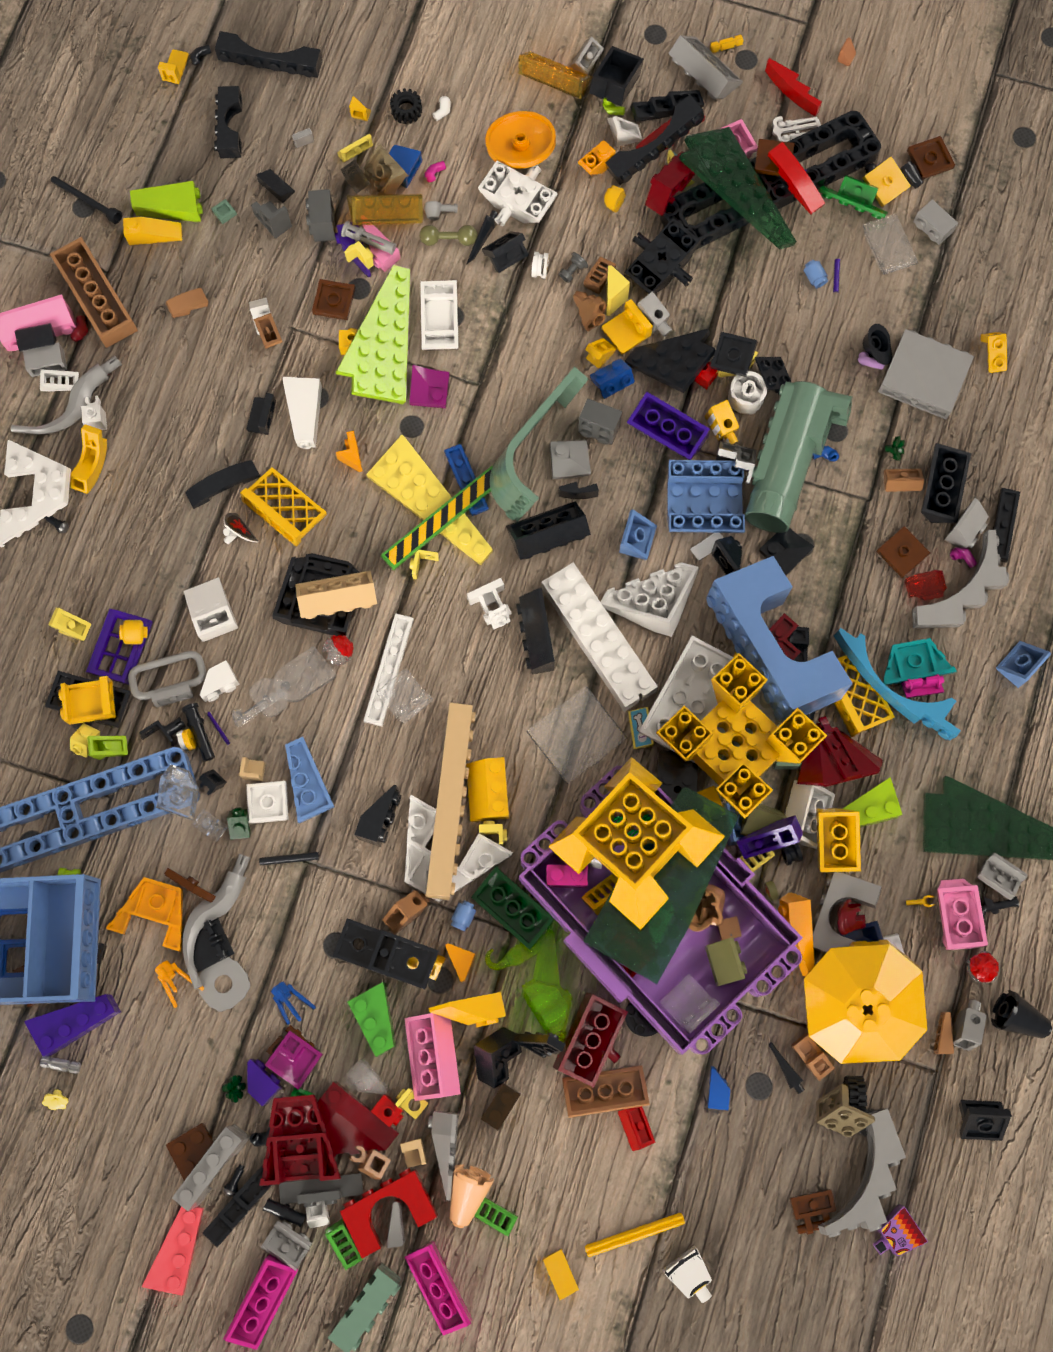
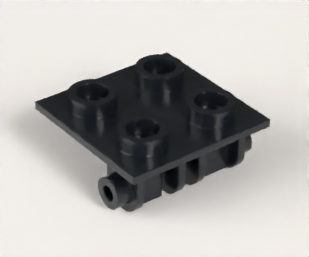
M755 357L767 390H775V393L779 395L781 385H785L786 381L791 382L782 358Z
M219 918L204 922V926L197 936L194 947V965L198 972L235 954Z

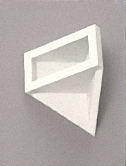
M618 116L607 118L616 147L643 140L638 124Z

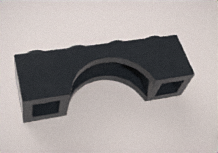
M239 86L218 87V94H215V102L218 105V109H215L217 125H215V135L217 136V140L214 141L215 151H218L220 159L241 158L242 142L239 133L230 129L228 124L234 115L242 112V94Z

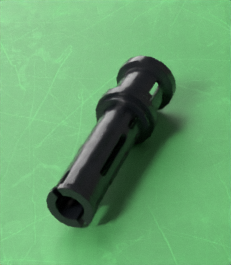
M192 703L184 706L181 710L185 713L188 720L187 726L192 729L203 762L210 761L215 758L203 726L204 718L200 716L198 703Z

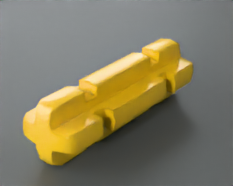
M742 35L734 36L735 38L722 39L719 42H711V52L716 53L719 50L723 51L733 48L734 45L736 47L743 45Z

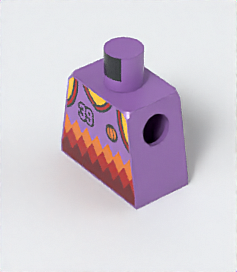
M899 1204L886 1217L887 1223L881 1224L882 1228L878 1232L882 1237L874 1242L873 1246L880 1255L890 1249L894 1255L900 1256L926 1244L928 1240L907 1209Z

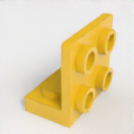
M630 299L625 302L624 312L602 325L601 329L623 355L649 338L652 334L653 325L633 300Z

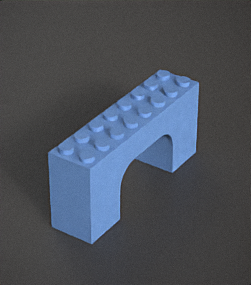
M771 556L715 579L706 600L708 606L714 610L717 621L723 625L726 636L732 640L736 653H740L768 679L761 688V691L764 694L766 703L770 704L773 709L775 718L782 724L797 708L807 715L841 700L853 683L833 651L807 662L791 660L783 653L761 614L783 605L793 586L774 556Z

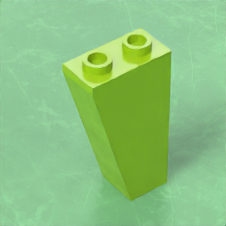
M193 181L130 190L131 205L136 216L201 222L200 214H203V209L198 201L201 198L199 187L196 188Z

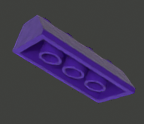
M649 392L645 393L627 421L629 425L688 460H691L699 452L710 433V428Z

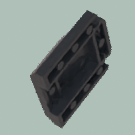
M314 553L306 554L305 557L296 558V556L291 557L272 614L273 619L286 625L329 635L347 636L354 610L350 612L338 611L333 615L321 614L312 619L301 618L295 584L360 572L349 561Z

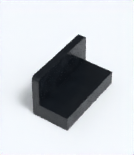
M266 393L265 398L254 397L247 425L248 432L269 434L276 405L274 394Z

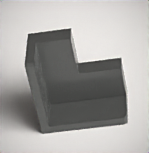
M257 201L251 205L254 215L275 239L292 227L288 210L285 206L277 209L271 201L262 206Z
M720 441L716 460L735 461V467L747 470L746 483L750 484L757 450Z

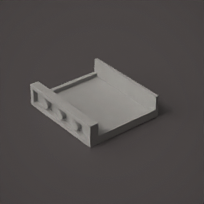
M905 329L878 392L947 419L954 407L974 356L966 351L952 348L949 344L937 342L931 337L919 335L916 331Z

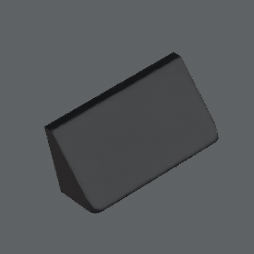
M271 169L256 175L258 182L282 203L295 193V190Z
M51 323L14 331L19 352L54 345L57 341Z

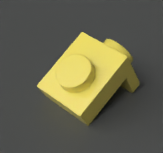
M359 241L348 246L345 251V257L348 262L358 257L367 269L374 266V256L369 248L365 249Z
M83 723L70 737V750L76 755L87 758L89 755L87 737L100 736V731Z
M483 821V824H479V834H499V845L503 846V841H507V829H503V824H495V821Z

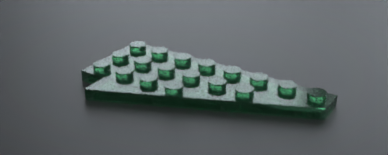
M730 127L687 135L684 141L690 151L681 153L679 159L779 250L794 246L797 241Z

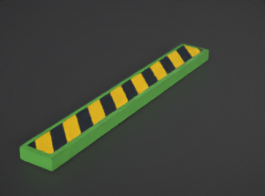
M493 466L488 468L381 554L382 559L393 571L491 492L490 473Z

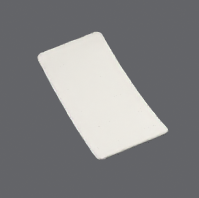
M713 533L699 544L690 548V550L698 560H701L711 553L715 541L724 537L720 533Z

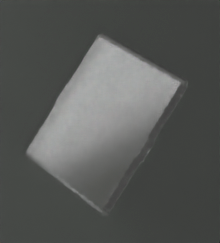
M587 686L563 704L555 707L551 713L526 731L567 784L591 766L599 763L603 757L628 739Z

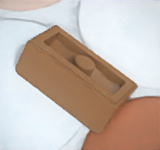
M885 469L883 471L886 492L922 491L924 477L921 469Z

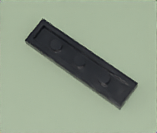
M1006 488L1000 489L993 530H996V535L999 536L997 553L1000 554L1001 562H1007L1009 558L1020 497L1019 491Z

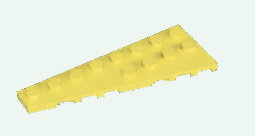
M403 435L396 440L367 473L369 479L423 521L452 498ZM465 513L440 532L442 536L480 565L493 552V549Z

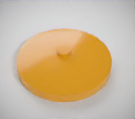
M530 111L508 113L495 120L488 128L485 137L486 149L489 156L495 162L498 160L515 169L532 167L546 160L553 152L556 145L555 129L546 117Z

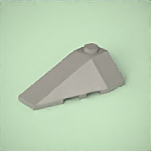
M434 1111L433 1115H429L428 1128H432L431 1134L446 1200H451L459 1113Z

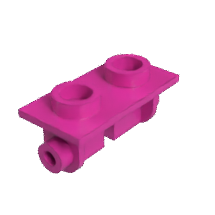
M939 674L926 677L925 679H907V681L901 683L906 698L944 693L941 684L944 683V677L939 676Z

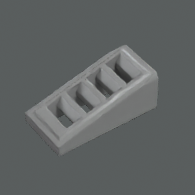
M396 1200L392 1205L387 1248L403 1246L405 1243L400 1200Z

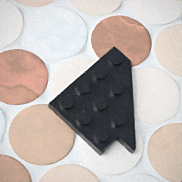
M704 329L635 347L626 358L625 363L631 368L684 393L714 356L715 348L704 343L710 335V331Z

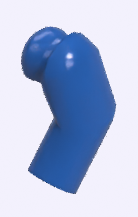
M824 446L822 456L813 453L812 458L824 457L834 462L839 459V453L829 446Z

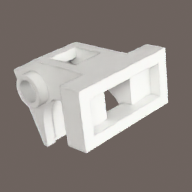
M501 578L467 593L470 605L480 602L485 612L483 618L487 625L491 624L493 629L511 622L509 615L512 614L507 604H502L498 596L499 592L505 590ZM496 602L499 608L489 611L487 606Z

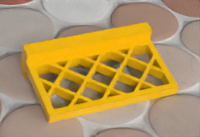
M273 467L250 488H245L240 492L241 501L295 546H298L301 543V539L327 515L324 509ZM273 474L278 478V483H267V479ZM257 488H265V495H256L254 491ZM267 488H278V495H267ZM280 488H290L292 495H281ZM279 499V507H270L267 500ZM281 499H292V506L281 507ZM294 499H303L305 506H294ZM306 510V518H295L294 511ZM308 510H316L320 513L317 517L308 518ZM281 511H292L293 518L282 517ZM295 522H306V527L300 532L295 527Z
M846 655L838 658L840 664L844 666L845 672H847L848 668L857 672L855 680L850 678L853 683L852 690L847 691L841 700L834 702L851 737L895 718L888 703L869 683L864 684L858 681L860 673L855 666L849 664V658ZM856 685L866 689L864 696L854 693ZM869 690L876 693V702L867 698ZM853 697L862 700L860 709L853 706ZM865 702L874 705L873 713L863 710ZM878 707L885 710L887 717L882 718L876 715ZM862 714L871 718L869 725H863L861 721Z

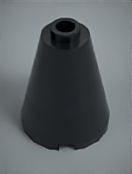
M1008 990V994L1002 993L992 1010L995 1013V1019L991 1018L994 1027L1041 1039L1051 1034V1021L1019 994Z

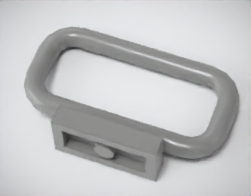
M186 651L134 666L128 674V682L131 693L135 698L140 700L152 699L153 704L158 708L193 698L191 687L197 686L205 680L206 668L204 660L198 652ZM190 658L196 661L199 672L196 678L147 692L139 691L136 682V675L139 672Z

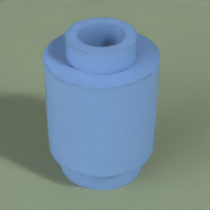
M811 260L805 265L806 268L803 271L811 285L815 286L816 289L828 282V275L820 261Z
M465 900L463 903L458 902L451 918V926L465 931L467 927L469 928L477 911L473 909L475 905Z

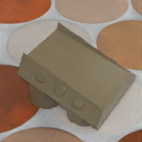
M381 144L377 146L363 167L367 178L374 181L375 191L377 193H385L389 197L397 193L396 191L409 176Z

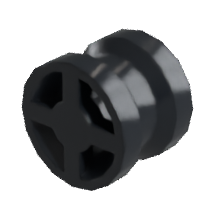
M798 843L781 848L782 857L787 866L791 865L794 861H803Z

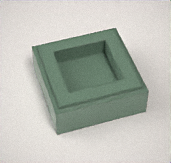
M226 199L211 208L222 224L237 215Z

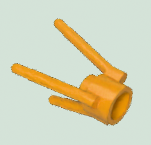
M166 960L155 968V972L158 974V979L161 981L173 1007L176 1008L177 1003L169 988L170 986L174 992L178 991L171 980L176 975L174 972L176 971L192 983L190 976L182 971L175 962L170 964Z

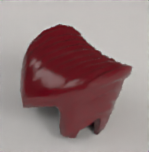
M847 899L839 906L838 930L841 935L866 928L865 914L856 915L857 912L861 911L859 908L861 904H849L851 899Z

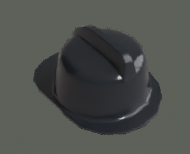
M872 325L863 338V348L878 363L887 365L892 361L890 335L883 325Z

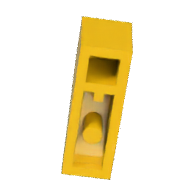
M146 217L123 218L124 236L129 245L182 241V225L179 222Z

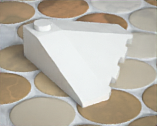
M678 563L674 565L675 569L665 572L662 569L651 573V578L640 582L639 578L625 583L626 587L615 591V588L608 589L601 600V604L605 609L642 627L672 637L680 621L699 567Z

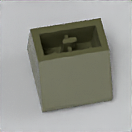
M732 937L704 946L716 987L745 979L744 974H747V969L744 961L741 962L738 955L741 953L738 941H734Z

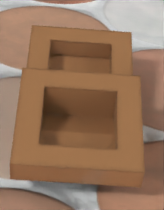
M197 288L166 301V305L172 317L176 318L189 315L191 310L207 307L208 300L202 288Z
M805 1033L791 1045L818 1081L835 1069L824 1052L809 1037L808 1033Z

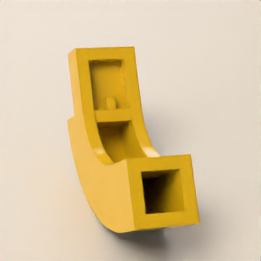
M84 424L81 428L82 453L78 464L71 472L70 485L72 489L88 494L102 471L106 457L107 439L103 438L102 430Z

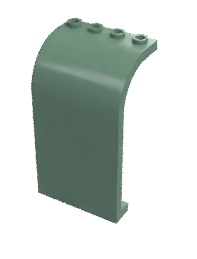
M575 366L514 436L492 467L490 473L491 493L496 503L506 512L507 517L511 520L518 522L539 499L537 495L519 480L513 466L515 449L556 401L566 408L589 380Z

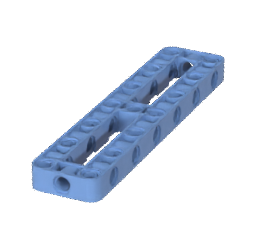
M172 747L0 807V832L6 831V828L17 824L23 825L43 818V815L56 811L60 824L58 828L1 847L0 856H2V863L0 864V873L196 804L200 798V793L188 755L182 749ZM180 754V760L174 763L173 757ZM139 767H143V773L137 776L136 770ZM169 772L173 783L172 788L83 818L80 808L81 802L115 793L120 788L129 785L135 786L155 779L157 775ZM105 780V786L99 789V783ZM192 790V796L185 799V792ZM68 793L67 800L62 802V795ZM150 803H154L153 811L147 812V806ZM30 806V812L24 815V809ZM73 811V817L67 820V814ZM113 816H116V823L114 825H110V819ZM78 829L79 834L73 839L72 832ZM37 843H40L41 847L39 851L35 852V845Z

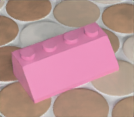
M61 294L0 313V340L8 352L17 351L19 349L15 330L51 323L55 336L58 337L71 334L77 325L71 308Z
M433 1013L404 1018L414 1100H426L461 1094L451 1019Z

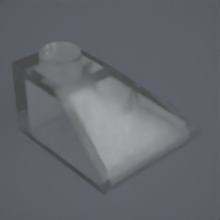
M172 764L160 777L156 808L193 821L199 787L189 770Z
M360 1059L344 1075L347 1079L345 1084L351 1091L355 1089L357 1092L386 1094L391 1090L365 1059Z

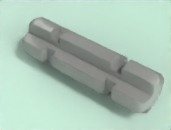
M42 1056L40 1066L76 1074L80 1072L81 1063Z

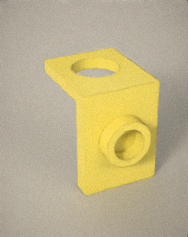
M418 550L415 553V557L411 558L410 561L413 579H417L420 559L439 561L438 552Z
M410 1087L407 1090L402 1089L396 1097L398 1101L395 1105L403 1108L414 1119H417L429 1103L426 1100H419L421 1104L419 1110H410L409 1101L414 1099V1092Z

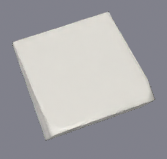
M325 1201L316 1202V1206L306 1207V1219L309 1228L330 1224L328 1206L325 1205Z

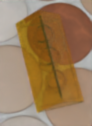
M531 51L520 54L518 58L520 75L579 99H582L592 80L590 75Z
M422 194L347 195L352 225L423 223Z

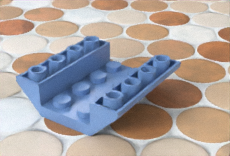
M669 460L667 479V522L669 532L745 533V514H743L742 507L744 469L735 467V461Z

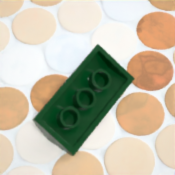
M498 867L491 871L471 897L529 950L546 934L555 920L548 911Z

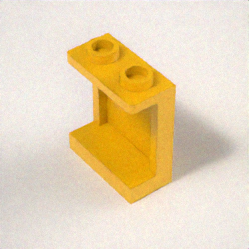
M108 676L99 677L98 681L67 685L66 683H61L59 698L62 701L63 708L60 709V715L62 720L69 725L116 718L113 683Z

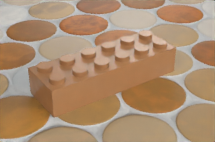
M82 237L50 253V256L106 348L138 331Z

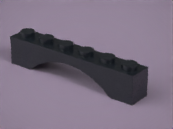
M223 31L219 32L215 46L217 58L223 62L250 65L256 68H266L273 71L288 72L289 74L304 75L306 77L318 78L323 62L320 49L303 46L289 52H265L249 46L237 34Z
M689 95L676 105L674 115L662 134L649 144L638 149L619 151L605 162L607 170L619 185L628 182L632 175L637 171L643 170L651 160L657 159L662 151L672 147L674 142L680 137H684L692 127L698 126L704 119L703 109Z

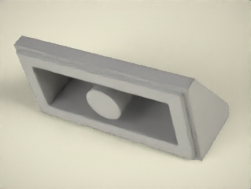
M590 37L584 42L570 67L587 76L604 48L593 37Z

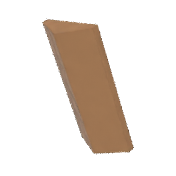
M642 1065L603 1071L600 1073L594 1088L573 1077L562 1078L568 1118L650 1105Z

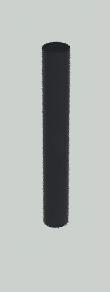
M319 852L259 858V864L261 866L319 860Z

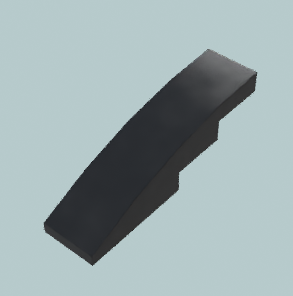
M700 90L669 91L667 96L650 97L647 102H632L630 108L636 122L673 116L676 105L689 95L693 97L701 108L705 104Z
M263 1165L202 1232L216 1248L219 1247L271 1188L272 1185L260 1186V1179L264 1169L262 1168Z

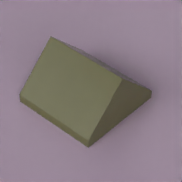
M759 804L745 819L742 818L740 834L747 836L787 817L780 810Z

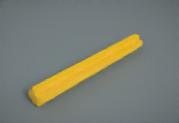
M677 1213L587 1244L585 1250L587 1256L591 1257L685 1224L682 1213Z

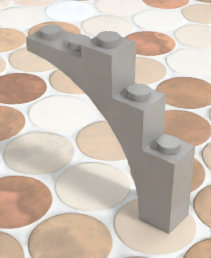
M987 530L983 534L979 563L973 576L958 593L944 601L931 605L916 606L912 609L913 628L960 627L966 621V612L963 609L983 607L988 600V594L985 590L1002 589L1009 583V573L1006 572V567H998L1000 565V554L997 553L999 536L996 535V530Z
M888 1108L868 1113L875 1117V1122L866 1127L868 1154L863 1179L854 1197L846 1207L832 1219L818 1225L820 1233L829 1236V1238L840 1235V1231L846 1228L853 1230L861 1226V1228L869 1229L871 1232L881 1229V1224L887 1223L879 1199L891 1196L890 1192L897 1190L889 1167L899 1165L900 1160L906 1158Z

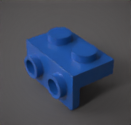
M621 358L590 374L591 381L600 389L601 396L604 399L635 382L631 367Z

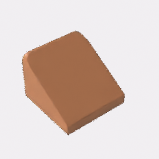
M849 37L842 46L837 59L838 62L846 66H850L856 55L854 45Z

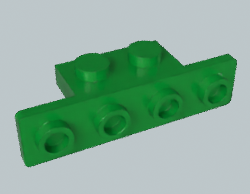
M846 175L844 177L839 192L825 186L819 189L823 197L838 199V203L848 206V204L855 206L854 209L860 212L868 211L872 213L871 216L877 219L885 218L888 214L887 211L872 206L879 188Z

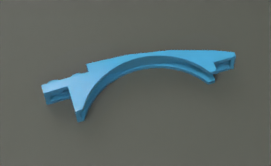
M840 628L833 635L842 651L861 676L887 703L913 724L922 720L926 727L936 730L943 739L952 740L957 737L961 730L945 720L956 703L955 699L949 698L944 701L928 703L913 701L898 695L888 688L874 672L868 659L865 636L860 633L855 638Z

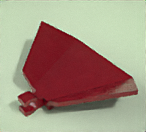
M826 716L820 717L818 719L820 723H816V725L827 737L802 761L796 784L827 787L879 774L883 760L844 732L839 731L837 727L832 728Z

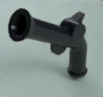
M983 896L984 905L981 906L984 919L986 912L989 911L992 914H998L999 909L1019 908V901L1015 896L1012 900L993 902V900Z

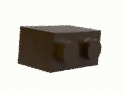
M503 1083L481 1120L499 1131L521 1094Z

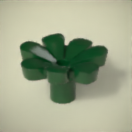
M900 436L895 437L892 445L885 446V452L892 453L893 459L900 461L901 454L905 452L904 448H902L905 445V441L901 440Z
M240 1075L231 1076L229 1083H225L222 1086V1091L227 1092L226 1098L231 1099V1102L234 1103L238 1102V1098L242 1099L243 1092L241 1090L246 1089V1083H240L242 1081V1076Z

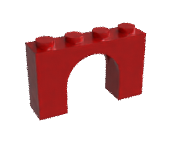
M408 1168L399 1173L400 1178L392 1181L390 1178L381 1183V1188L374 1192L372 1188L361 1194L362 1199L356 1202L355 1199H352L343 1204L344 1209L340 1211V1214L362 1259L383 1246L371 1219L372 1209L381 1198L393 1196L403 1200L409 1207L418 1228L437 1218L438 1213L416 1169L411 1171Z

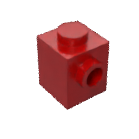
M711 362L707 363L694 380L706 390L717 378L719 370L711 369Z
M384 1094L371 1110L388 1127H391L393 1124L397 1126L404 1117L402 1115L404 1109L395 1105L396 1102L387 1094Z

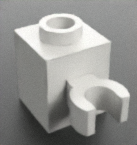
M95 396V402L90 403V399L86 397L85 403L87 406H81L83 425L86 424L100 430H107L106 412L101 407V400L98 396Z

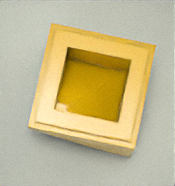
M353 96L349 105L351 117L368 121L371 110L367 109Z

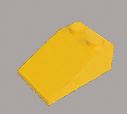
M501 992L447 1002L429 1008V1012L465 1025L476 1024V1028L498 1023V1018L506 1016Z

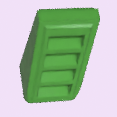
M485 1197L474 1217L502 1234L509 1236L518 1215ZM485 1203L488 1204L484 1215L479 1214ZM493 1207L496 1210L491 1219H488L487 1216ZM501 1212L503 1214L497 1224L494 1221L498 1213ZM506 1216H508L510 1219L504 1228L502 1224Z
M343 1219L325 1229V1235L345 1270L363 1260ZM340 1230H343L341 1233L333 1237L335 1233L339 1232ZM347 1237V1239L341 1242L340 1244L336 1243L342 1238ZM351 1244L352 1247L341 1252V1249ZM355 1251L356 1255L345 1260L346 1256Z

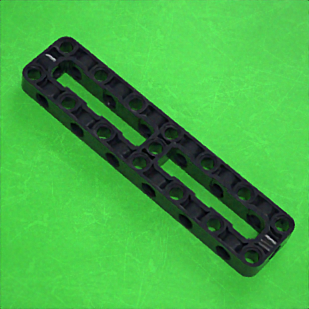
M849 111L788 141L794 143L793 155L799 163L847 139L853 146L852 149L848 151L846 149L819 165L815 164L805 169L817 190L876 161L881 149V143L860 112ZM755 157L675 196V201L673 204H667L666 212L663 216L660 215V220L665 227L673 218L676 219L700 240L696 248L697 250L797 199L788 190L789 185L781 176L754 173ZM754 184H758L762 190V193L754 194L725 211L723 209L705 218V221L695 226L688 224L685 218Z

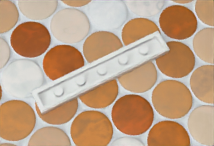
M395 613L363 720L366 723L383 727L414 618Z

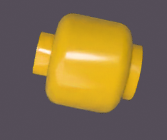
M125 620L123 625H120V640H123L126 645H140L143 643L144 638H148V627H144L141 620Z

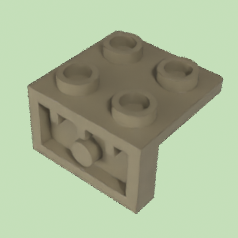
M839 1085L816 1101V1122L843 1136L852 1137L875 1122L874 1116L849 1105V1088L846 1085Z

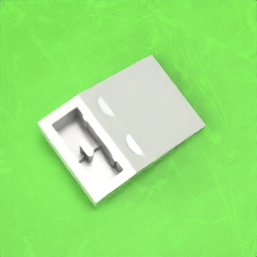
M219 577L183 591L191 619L202 642L238 629Z

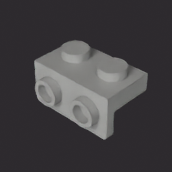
M993 853L984 861L976 878L1007 899L1012 900L1020 884L1028 875L1003 857Z
M277 1220L261 1248L296 1271L310 1250L312 1243L305 1234H298L292 1230L291 1225Z

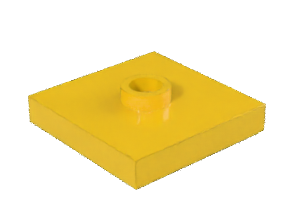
M892 157L862 177L865 183L879 188L875 198L881 207L911 186Z

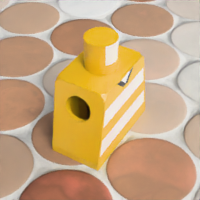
M728 400L712 406L704 417L718 441L725 439L726 443L735 445L738 443L735 432L739 429V425Z

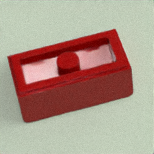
M642 1106L618 1111L632 1151L640 1150L656 1143Z

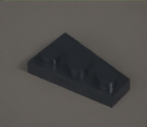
M525 1032L524 1034L516 1033L513 1039L515 1043L542 1058L563 1052L565 1043L559 1041V1037L553 1033H547V1035L536 1032V1034Z

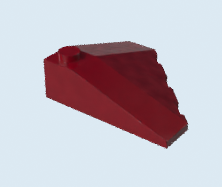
M337 1081L330 1085L317 1102L334 1157L337 1154L349 1153V1155L360 1154L355 1149V1146H361L365 1151L373 1149L385 1151L399 1134L393 1127H388L371 1112L370 1108Z

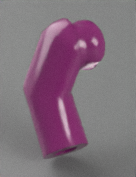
M956 547L950 552L952 560L963 559L969 568L978 564L969 549Z

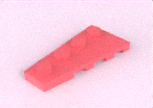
M181 1206L142 1287L181 1296L184 1295L204 1211L203 1207H196L187 1211Z

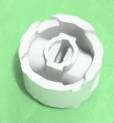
M748 371L747 377L739 375L734 377L728 393V401L731 408L739 413L749 415L755 414L761 408L767 394V388L762 376L756 372Z

